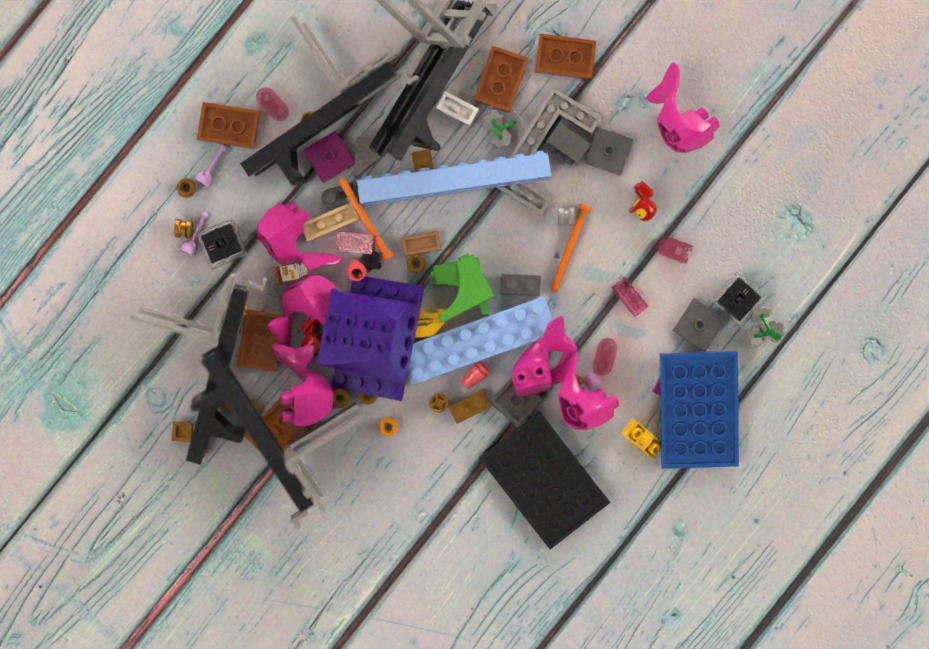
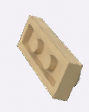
M350 202L308 220L303 224V233L307 242H310L360 220V217Z

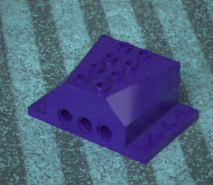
M365 276L360 281L352 280L350 292L331 289L317 360L318 366L335 368L331 387L396 401L403 400L425 287Z

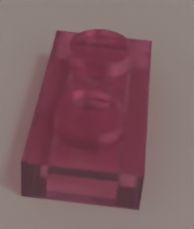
M338 231L336 250L374 254L376 235Z
M625 276L611 287L634 317L638 316L648 307V304Z

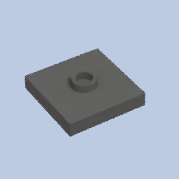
M597 127L584 164L621 176L633 139Z
M692 299L672 331L701 350L706 351L726 319L696 299Z
M510 379L489 403L518 428L544 399L538 394L529 396L517 395L512 379Z

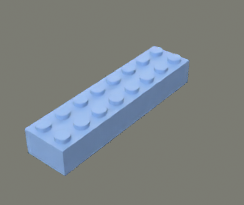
M544 296L414 343L408 369L411 385L540 339L548 323L552 321Z

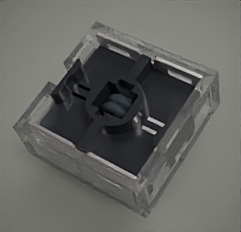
M232 218L196 233L211 269H216L249 255L243 240L238 239L237 235L240 233Z
M737 272L710 302L721 312L726 311L728 313L727 317L738 327H741L767 297Z

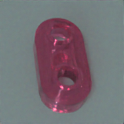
M263 87L258 90L256 100L259 105L274 120H285L289 115L288 106L272 89ZM269 95L270 99L268 101H264V96ZM278 109H283V113L281 115H277L276 112Z
M604 338L598 343L593 361V370L598 375L605 376L612 370L617 352V344L613 339ZM605 344L610 345L609 351L604 350L603 347ZM601 362L605 364V369L603 370L599 369Z

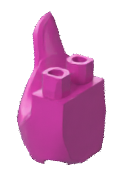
M672 62L662 82L646 96V99L653 104L664 103L657 118L658 128L664 143L674 152L688 153L702 148L714 139L713 132L720 128V124L714 116L705 121L709 118V115L702 107L695 112L690 109L679 114L676 104V93L680 81V70L678 65Z
M292 200L286 205L278 203L269 209L258 223L257 237L260 243L262 242L268 250L267 252L279 264L302 261L307 269L312 270L321 265L342 263V258L335 255L301 252L296 249V240L304 230L303 224L310 218L304 209L299 210Z
M308 273L281 293L284 317L276 318L268 324L269 330L277 337V344L290 347L292 318L295 311L306 314L313 321L318 319L324 326L331 289H337L332 282L319 274Z
M559 316L549 322L543 336L531 344L514 365L511 379L517 395H534L548 391L551 388L552 376L548 362L549 350L562 353L577 351L575 343L564 332L565 323L563 316Z
M272 344L271 349L277 360L293 370L303 382L300 385L291 387V391L281 393L282 406L291 405L290 409L280 410L282 422H292L294 426H307L326 418L333 408L331 386L326 377L306 368L315 355V346L308 345L293 349L281 344Z
M578 351L563 353L559 363L550 372L552 385L563 382L559 391L558 402L564 424L576 430H589L605 424L615 416L614 409L619 406L618 397L611 395L606 398V393L600 388L594 392L591 390L583 392L576 378Z

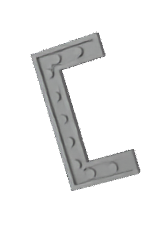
M553 88L510 158L517 154L533 155L532 153L538 150L559 115L592 135L602 117ZM527 183L496 187L539 215L543 214L552 199Z

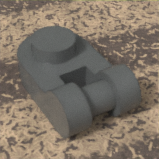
M348 183L351 189H353V183ZM341 186L329 188L321 196L323 204L328 208L343 206L350 203L347 196L341 199L340 192H344Z

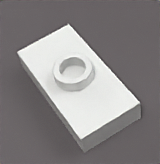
M446 91L436 107L437 110L469 127L479 110Z

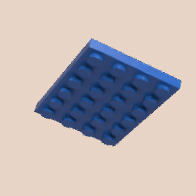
M738 352L659 353L661 468L739 466Z

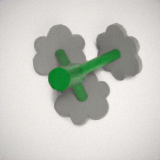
M491 110L489 114L484 115L483 127L491 130L493 137H491L490 143L496 145L498 149H501L503 146L508 147L511 144L510 139L512 136L511 133L507 132V128L513 129L515 133L524 130L523 118L516 111L508 114L509 120L506 125H503V115L499 114L497 110Z
M759 307L751 314L753 322L759 323L763 321L764 333H761L760 327L751 326L746 334L750 345H754L756 348L761 346L763 337L767 340L770 339L773 343H777L785 335L782 323H776L775 321L767 322L766 318L770 316L769 313L772 311L770 307Z

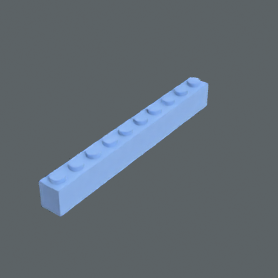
M537 151L533 152V155L530 156L517 154L510 159L497 157L494 158V161L489 162L482 159L475 161V164L461 162L457 163L454 167L441 165L434 170L421 168L418 169L419 172L413 173L409 170L401 171L399 175L385 173L381 174L379 178L365 176L362 177V180L357 181L359 201L362 206H370L551 180L548 153Z

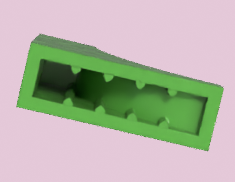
M467 253L458 258L459 262L456 265L460 275V287L452 305L439 315L442 323L494 297L474 254L469 256Z
M476 257V260H477V262H478V264H479V266H480L479 258ZM459 261L433 266L434 271H430L432 283L436 282L437 286L448 285L459 288L460 275L456 265ZM487 301L478 305L482 316L490 314Z

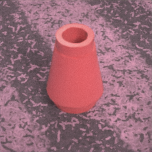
M352 259L347 269V275L353 281H360L366 275V268L358 259Z
M478 361L472 365L461 382L469 389L488 377L487 374L490 371L481 361Z

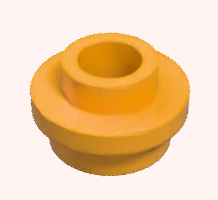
M386 417L380 421L379 430L384 436H392L398 430V423L394 418ZM386 423L392 424L391 430L385 428Z

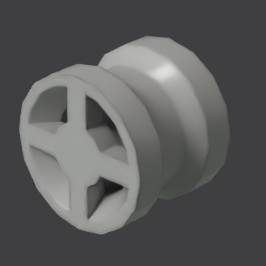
M558 207V226H563L564 224L574 226V207H569L568 209Z

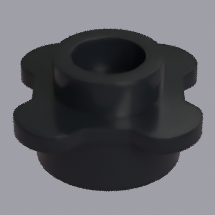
M373 251L372 254H363L361 256L366 272H370L373 269H381L382 263L379 262L378 252Z

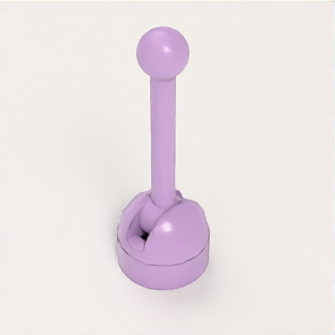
M224 144L220 145V150L208 170L200 172L195 178L197 182L205 187H209L211 184L212 176L210 172L221 154L227 150V146Z
M207 212L201 213L202 218L191 241H185L180 251L194 257L197 250L194 241L205 219L209 217Z
M589 371L585 376V386L581 390L584 392L588 387H595L601 380L593 372Z

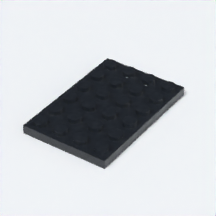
M540 411L479 457L550 550L611 503Z

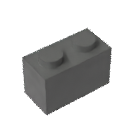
M561 123L557 125L546 141L547 149L553 154L559 153L563 156V160L569 165L575 164L576 166L591 146L589 142Z
M502 274L501 294L539 296L541 276Z

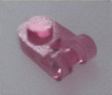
M663 237L658 241L656 248L660 255L687 264V256L692 251L693 246L671 237ZM677 247L682 249L680 255L675 254Z

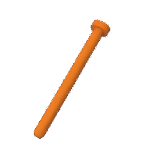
M339 179L340 186L383 255L380 257L382 261L393 256L394 253L392 250L388 251L346 179Z
M579 204L578 206L580 211L552 283V292L556 293L559 289L586 214L591 212L592 208L586 205Z

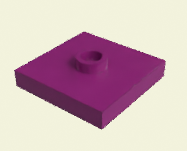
M336 130L303 150L323 183L354 165L353 158Z

